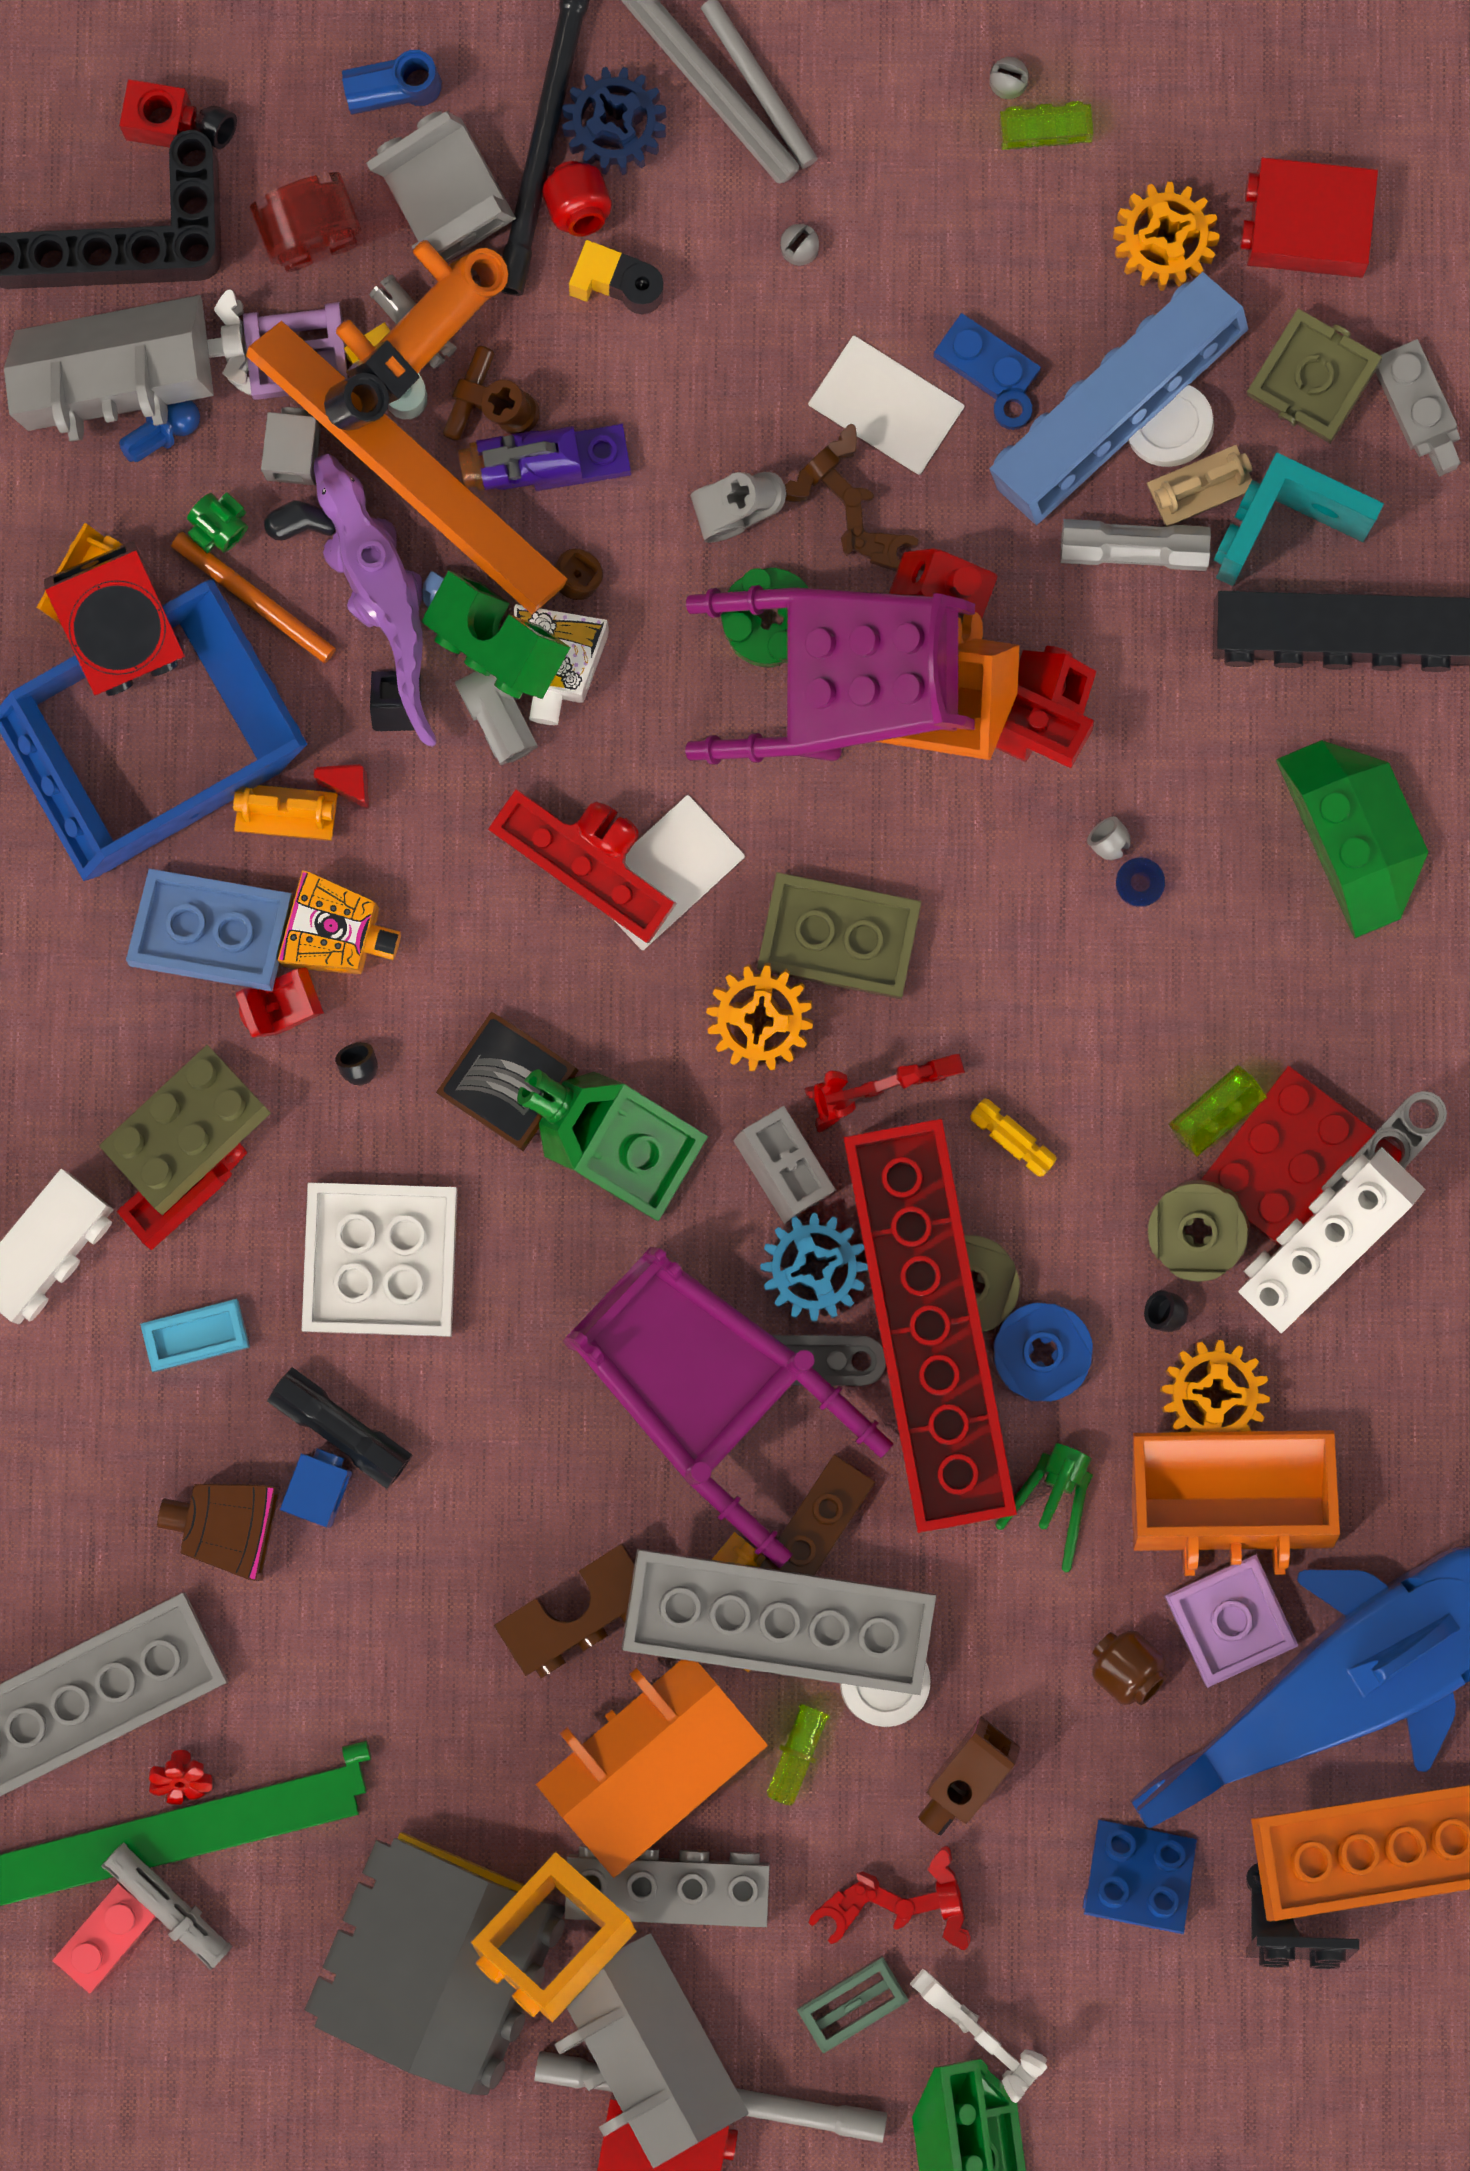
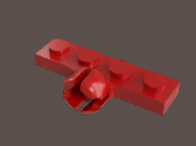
M515 789L488 830L645 943H650L677 903L634 873L626 865V855L639 837L636 826L627 818L624 819L620 816L603 837L618 814L610 806L599 802L591 803L576 823L569 825L523 792Z

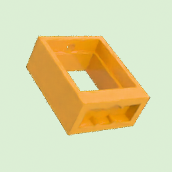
M555 1852L471 1943L480 1956V1959L475 1964L488 1978L496 1984L504 1978L517 1990L512 1995V1998L529 2015L535 2017L540 2011L553 2023L636 1933V1930L629 1916ZM556 1887L599 1925L601 1929L556 1978L542 1990L501 1953L498 1948Z

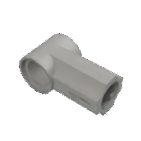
M475 671L455 681V685L474 721L478 720L500 766L514 762L538 748L515 702L517 698L495 687L494 683L497 678L492 674L485 676Z

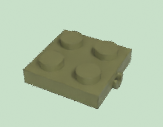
M1298 308L1247 390V396L1278 413V418L1286 419L1293 427L1297 424L1331 444L1380 365L1382 356L1349 338L1351 333L1342 326L1334 324L1333 327H1330Z

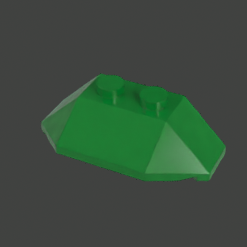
M1323 740L1276 759L1354 939L1399 921L1429 852L1390 763Z
M971 2059L934 2067L912 2116L919 2171H1026L1017 2103L1010 2099L1004 2085L988 2070L985 2062L982 2059Z

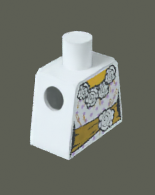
M515 604L514 616L542 626L571 647L544 698L540 699L533 696L530 710V721L545 725H558L562 700L582 703L586 698L608 638V621L540 608L532 615L522 605Z

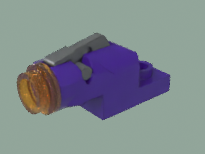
M623 424L577 432L574 431V426L546 431H529L509 436L476 440V442L470 443V448L458 450L464 486L467 488L477 487L478 491L495 488L506 490L530 485L535 486V491H542L631 475Z

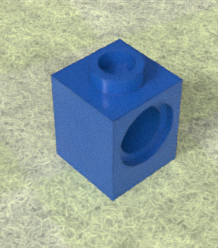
M316 1448L313 1457L301 1453L280 1510L326 1528H331L352 1475V1471L342 1468L345 1458Z

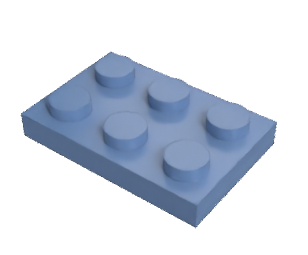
M149 869L126 961L130 967L273 991L279 966L278 957L294 902L293 895L288 892Z

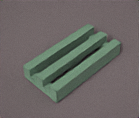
M881 1956L797 2008V2011L824 2054L905 2004L909 1999L884 1957ZM880 1971L884 1979L815 2021L811 2013ZM890 1988L894 1995L892 1998L825 2038L821 2031L822 2029Z

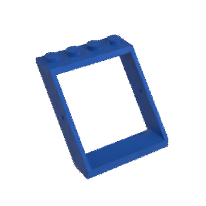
M213 579L199 584L162 605L172 628L179 624L181 625L257 758L253 763L118 840L113 841L37 706L86 678L76 655L11 691L0 704V734L83 881L101 876L233 801L236 791L244 792L246 787L253 789L280 774L307 745L299 726L293 720L277 692L275 684L269 678L254 652L252 644L246 638L230 610L228 602L222 596Z

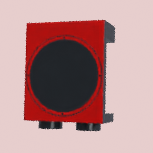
M134 540L44 579L45 591L94 696L102 692H106L107 696L121 693L134 684L132 679L148 672L152 676L167 673L178 666V659L185 657L179 637H176L145 570L141 554Z

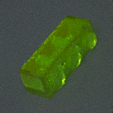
M1072 101L1066 103L1065 106L1053 107L1052 104H1040L1035 109H1023L1021 106H1012L1006 108L1005 111H1000L1001 150L1092 143L1094 132L1091 104Z
M1237 1065L1168 1125L1180 1143L1198 1157L1267 1097L1255 1078L1241 1066Z

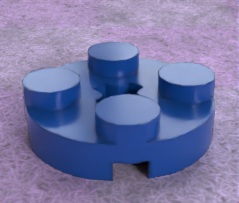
M1032 1303L1017 1309L1002 1323L994 1340L993 1361L1000 1379L1013 1393L1029 1401L1052 1402L1070 1395L1084 1382L1092 1362L1093 1343L1086 1325L1073 1311L1056 1304ZM1038 1338L1044 1344L1052 1341L1056 1346L1057 1350L1051 1354L1054 1363L1049 1366H1045L1042 1361L1033 1363L1029 1357L1034 1351L1032 1342Z

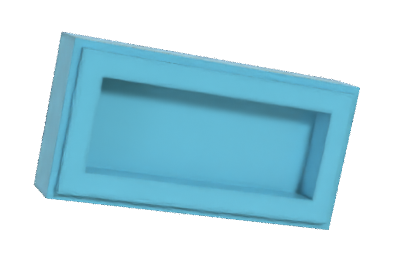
M238 1299L140 1324L152 1372L250 1348Z

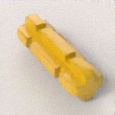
M986 1098L981 1100L971 1112V1121L983 1131L987 1128L991 1132L989 1136L1019 1161L1023 1158L1027 1162L1025 1166L1039 1177L1044 1176L1055 1164L1056 1155L1044 1145L1039 1147L1035 1143L1037 1139L1010 1116H1002L999 1113L1001 1109L991 1100Z

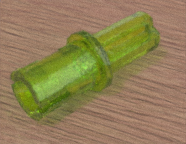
M804 1704L799 1706L800 1709L786 1745L780 1744L779 1749L783 1752L767 1790V1796L770 1799L784 1805L791 1806L794 1804L810 1762L816 1763L817 1759L813 1755L825 1724L830 1718L829 1714Z

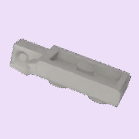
M1418 339L1381 354L1382 361L1375 373L1410 450L1415 449L1419 457L1429 454L1439 477L1457 470L1461 462L1453 443L1460 439L1457 430L1458 426Z

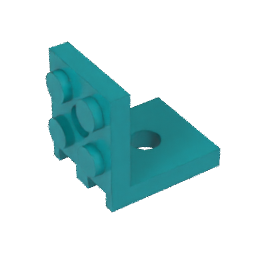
M1276 452L1262 483L1252 479L1234 518L1242 521L1240 527L1231 523L1213 560L1221 564L1216 579L1234 586L1275 501L1361 542H1364L1384 503Z

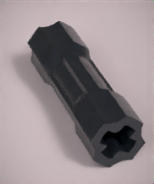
M293 1367L281 1378L267 1402L300 1426L311 1428L351 1458L357 1468L387 1490L396 1481L413 1456L378 1430L369 1429L332 1402L326 1391Z

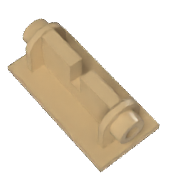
M1234 445L1147 482V486L1165 526L1169 527L1244 495L1252 481L1249 474L1252 471V466L1248 456L1245 453L1240 454L1237 445Z

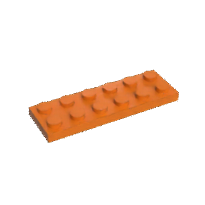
M1470 1784L1251 1818L1267 1921H1278L1470 1889Z

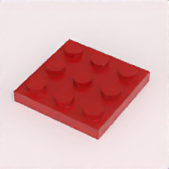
M1287 1066L1201 1180L1217 1183L1225 1189L1236 1193L1240 1199V1204L1246 1211L1249 1224L1281 1247L1282 1245L1276 1241V1238L1296 1218L1304 1224L1314 1215L1308 1207L1323 1192L1321 1189L1323 1185L1350 1156L1353 1157L1375 1131L1290 1066ZM1386 1139L1378 1141L1375 1153L1382 1147L1397 1162L1400 1161L1402 1152Z

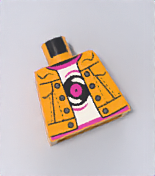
M302 870L278 962L283 967L290 969L307 968L314 971L362 974L367 954L391 960L395 959L401 932L375 925L379 907L374 901Z

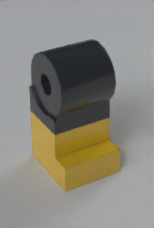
M589 240L585 241L569 282V296L588 302L590 294L594 290L623 301L627 309L642 315L656 310L663 299L664 283L662 275L657 268L621 252Z

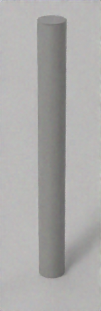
M708 0L701 6L705 17L800 167L805 169L811 166L818 159L815 152L718 0Z

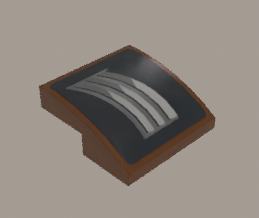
M491 1011L436 1093L524 1152L539 1130V1122L543 1117L517 1102L520 1087H524L530 1092L533 1091L540 1096L542 1095L541 1091L524 1081L526 1077L534 1070L540 1069L548 1077L562 1085L564 1080L574 1078L579 1070Z

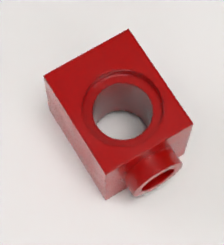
M128 79L119 123L126 141L170 148V144L175 136L183 131L195 129L197 108L196 106H191V101L185 88ZM165 107L172 110L169 119L163 123L156 124L149 121L151 113L158 108Z

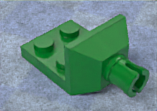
M540 1069L531 1072L524 1081L541 1091L542 1095L540 1096L533 1091L530 1092L524 1087H520L517 1102L543 1116L539 1122L544 1157L578 1173L649 1218L659 1222L708 1136L624 1083L599 1073L590 1072L564 1080L561 1085L548 1077Z

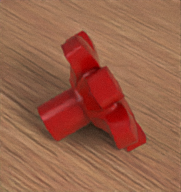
M186 1750L172 1752L171 1761H167L165 1767L153 1766L149 1771V1792L155 1796L166 1794V1802L169 1804L181 1805L184 1795L190 1800H197L205 1796V1792L212 1790V1775L204 1773V1765L195 1760L191 1761V1753Z

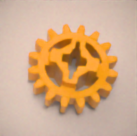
M1167 182L1164 193H1158L1154 185L1149 184L1147 185L1145 199H1142L1135 193L1130 196L1128 203L1132 211L1120 208L1117 220L1125 226L1114 227L1112 239L1123 241V243L1116 247L1115 256L1116 258H1129L1124 270L1127 275L1134 273L1136 270L1142 273L1140 285L1145 286L1151 278L1158 279L1159 291H1164L1168 280L1174 279L1176 285L1180 287L1186 283V274L1189 273L1192 277L1196 278L1204 271L1200 262L1212 264L1215 253L1208 247L1218 245L1220 234L1208 230L1216 225L1217 216L1216 214L1204 216L1203 212L1208 200L1204 197L1195 203L1191 201V187L1187 186L1179 195L1174 193L1173 182ZM1170 208L1179 210V211L1183 212L1185 215H1181V214H1179V213H1177V212L1171 210ZM1147 213L1148 227L1139 230L1138 234L1134 235L1136 223ZM1164 229L1168 236L1175 235L1173 243H1167L1165 237L1157 238L1159 230ZM1198 238L1196 250L1185 260L1184 245L1193 243V239ZM1147 257L1162 263V265L1149 261Z
M765 963L761 974H755L752 966L746 964L743 972L744 978L739 979L735 974L729 972L725 978L730 988L726 990L716 986L712 994L721 1002L720 1005L714 1004L707 1007L706 1013L717 1017V1022L709 1025L707 1031L708 1034H721L722 1039L715 1048L718 1052L727 1048L734 1051L731 1056V1064H737L744 1057L749 1059V1071H755L759 1060H765L771 1071L776 1068L777 1056L781 1055L789 1063L794 1060V1054L790 1048L793 1044L805 1048L807 1039L799 1032L800 1030L812 1029L814 1021L803 1017L802 1013L810 1010L813 1004L812 1000H799L798 996L805 987L802 982L792 987L787 984L790 973L787 969L781 972L777 978L771 975L770 963ZM755 985L754 995L744 1003H730L739 991ZM773 989L778 990L787 998L792 1012L788 1009H781L772 997ZM761 996H764L766 1015L773 1017L774 1021H766L764 1028L760 1031L759 1038H756L757 1028L754 1027L755 1021L753 1018L747 1017V1013H754L756 1007L759 1006ZM728 1023L741 1028L748 1038L747 1046L735 1038ZM790 1032L781 1043L765 1049L766 1039L774 1033Z
M1223 1340L1215 1342L1213 1352H1208L1205 1344L1199 1342L1195 1344V1357L1192 1358L1185 1351L1177 1354L1180 1362L1183 1364L1180 1369L1172 1366L1166 1368L1165 1372L1174 1381L1172 1385L1168 1384L1160 1387V1392L1171 1395L1172 1402L1163 1406L1162 1411L1163 1413L1175 1412L1178 1416L1171 1425L1173 1430L1186 1426L1190 1429L1189 1432L1251 1431L1247 1425L1249 1420L1263 1422L1265 1417L1256 1410L1257 1404L1270 1402V1397L1258 1393V1386L1265 1384L1268 1378L1267 1376H1254L1252 1370L1256 1368L1259 1361L1254 1358L1244 1363L1240 1359L1243 1353V1347L1240 1345L1236 1346L1229 1354L1225 1353ZM1208 1361L1204 1377L1198 1382H1184L1186 1376L1194 1367ZM1227 1364L1234 1367L1241 1374L1247 1388L1236 1386L1228 1376ZM1213 1380L1219 1382V1390L1226 1391L1227 1394L1236 1395L1237 1398L1219 1401L1216 1408H1212L1209 1398L1203 1397L1202 1394H1194L1192 1391H1200L1212 1387ZM1183 1400L1193 1402L1202 1413V1425L1192 1419L1187 1413ZM1233 1406L1245 1407L1243 1413L1235 1422L1222 1427L1224 1414Z

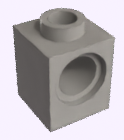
M284 407L281 408V413L268 412L261 465L266 481L315 486L316 478L313 468L315 458L318 457L321 427L319 422L310 416V413L305 409Z

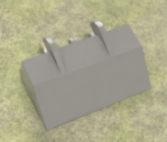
M201 295L15 330L4 366L9 415L27 431L57 426L60 433L68 432L69 441L73 442L83 439L84 420L104 417L108 423L117 421L118 414L142 410L145 417L152 416L153 425L158 426L167 423V405L214 396Z
M651 1933L622 1947L566 2007L578 2030L554 2044L558 2053L562 2054L585 2041L601 2072L583 2083L587 2090L590 2091L607 2082L623 2111L622 2114L599 2127L603 2136H606L629 2123L653 2168L749 2114Z

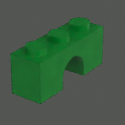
M448 570L421 620L424 625L437 633L434 641L453 653H464L467 656L464 663L471 669L485 676H490L491 674L497 679L494 686L502 692L517 699H520L523 693L543 699L571 647L542 626L508 614L503 626L499 630L501 619L510 603L481 582Z

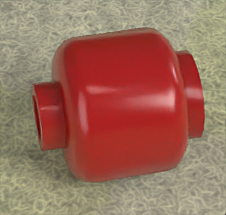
M577 161L564 162L555 168L543 185V197L551 220L556 228L578 237L591 235L602 228L605 220L611 213L612 200L603 175L593 165Z

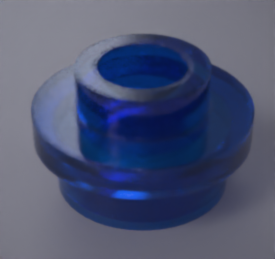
M1134 858L1124 863L1119 869L1115 881L1116 890L1120 898L1127 904L1134 907H1146L1152 905L1161 897L1165 888V876L1162 869L1154 861L1147 858ZM1135 875L1145 876L1149 881V888L1142 892L1134 890L1131 886V878Z

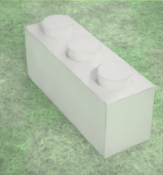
M63 1169L58 1171L0 1242V1313L13 1323L20 1324L24 1318L29 1322L32 1321L47 1304L49 1299L44 1294L56 1280L63 1283L77 1268L80 1259L76 1255L88 1241L94 1245L102 1238L112 1224V1221L107 1217L114 1209Z

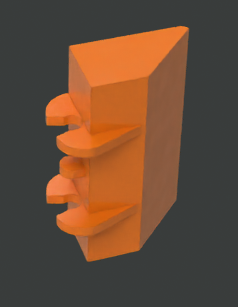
M976 612L974 615L964 614L962 623L961 617H958V715L975 719V729L935 730L876 742L991 760L1017 696L1020 645L982 639V620Z
M1334 1430L1133 1433V1551L1182 1550L1184 1576H1195V1570L1198 1569L1199 1550H1229L1230 1564L1241 1565V1549H1272L1274 1575H1285V1568L1289 1567L1290 1549L1334 1548L1340 1536Z
M680 1660L652 1685L635 1668L629 1675L642 1689L643 1693L618 1714L610 1710L605 1715L609 1722L583 1744L568 1727L559 1734L574 1752L536 1784L560 1816L613 1878L619 1875L768 1746L698 1662Z

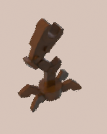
M849 424L840 433L838 441L831 442L799 472L797 482L790 480L785 484V501H806L811 485L815 487L822 481L845 506L847 530L841 537L844 554L848 556L852 551H855L869 558L871 564L897 572L900 560L897 557V549L902 546L916 548L919 540L911 535L867 533L864 530L861 502L873 500L874 494L864 488H853L834 469L842 459L853 457L856 452V427L854 424Z

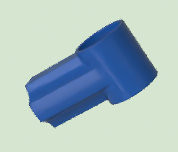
M408 50L395 60L342 70L344 92L351 115L406 103L415 106H425L435 101L442 89V80L433 59L421 50ZM416 70L429 72V76L423 84L419 86L406 84V80L412 72Z

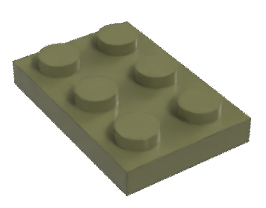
M776 872L757 971H762L765 963H770L772 974L780 975L781 972L787 969L790 971L789 977L902 1000L921 901Z
M206 1045L108 1136L99 1147L146 1200L163 1215L265 1120L271 1112L224 1061Z

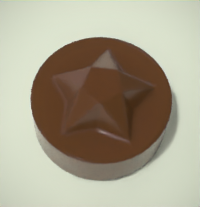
M569 549L563 552L553 565L567 578L564 587L559 592L573 600H584L592 596L603 579V570L599 561L591 553L582 549Z

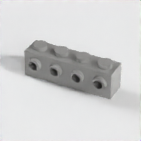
M579 1846V1855L570 1854L567 1858V1862L629 1916L631 1922L767 1927L770 1862H760V1853L730 1852L729 1861L709 1860L710 1851L679 1850V1859L659 1858V1849L649 1848L615 1878L609 1874L587 1846ZM566 1897L565 1919L592 1920Z

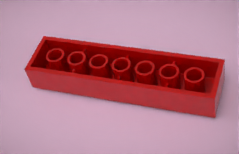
M942 1119L843 1137L917 1532L922 1533L1017 1515Z

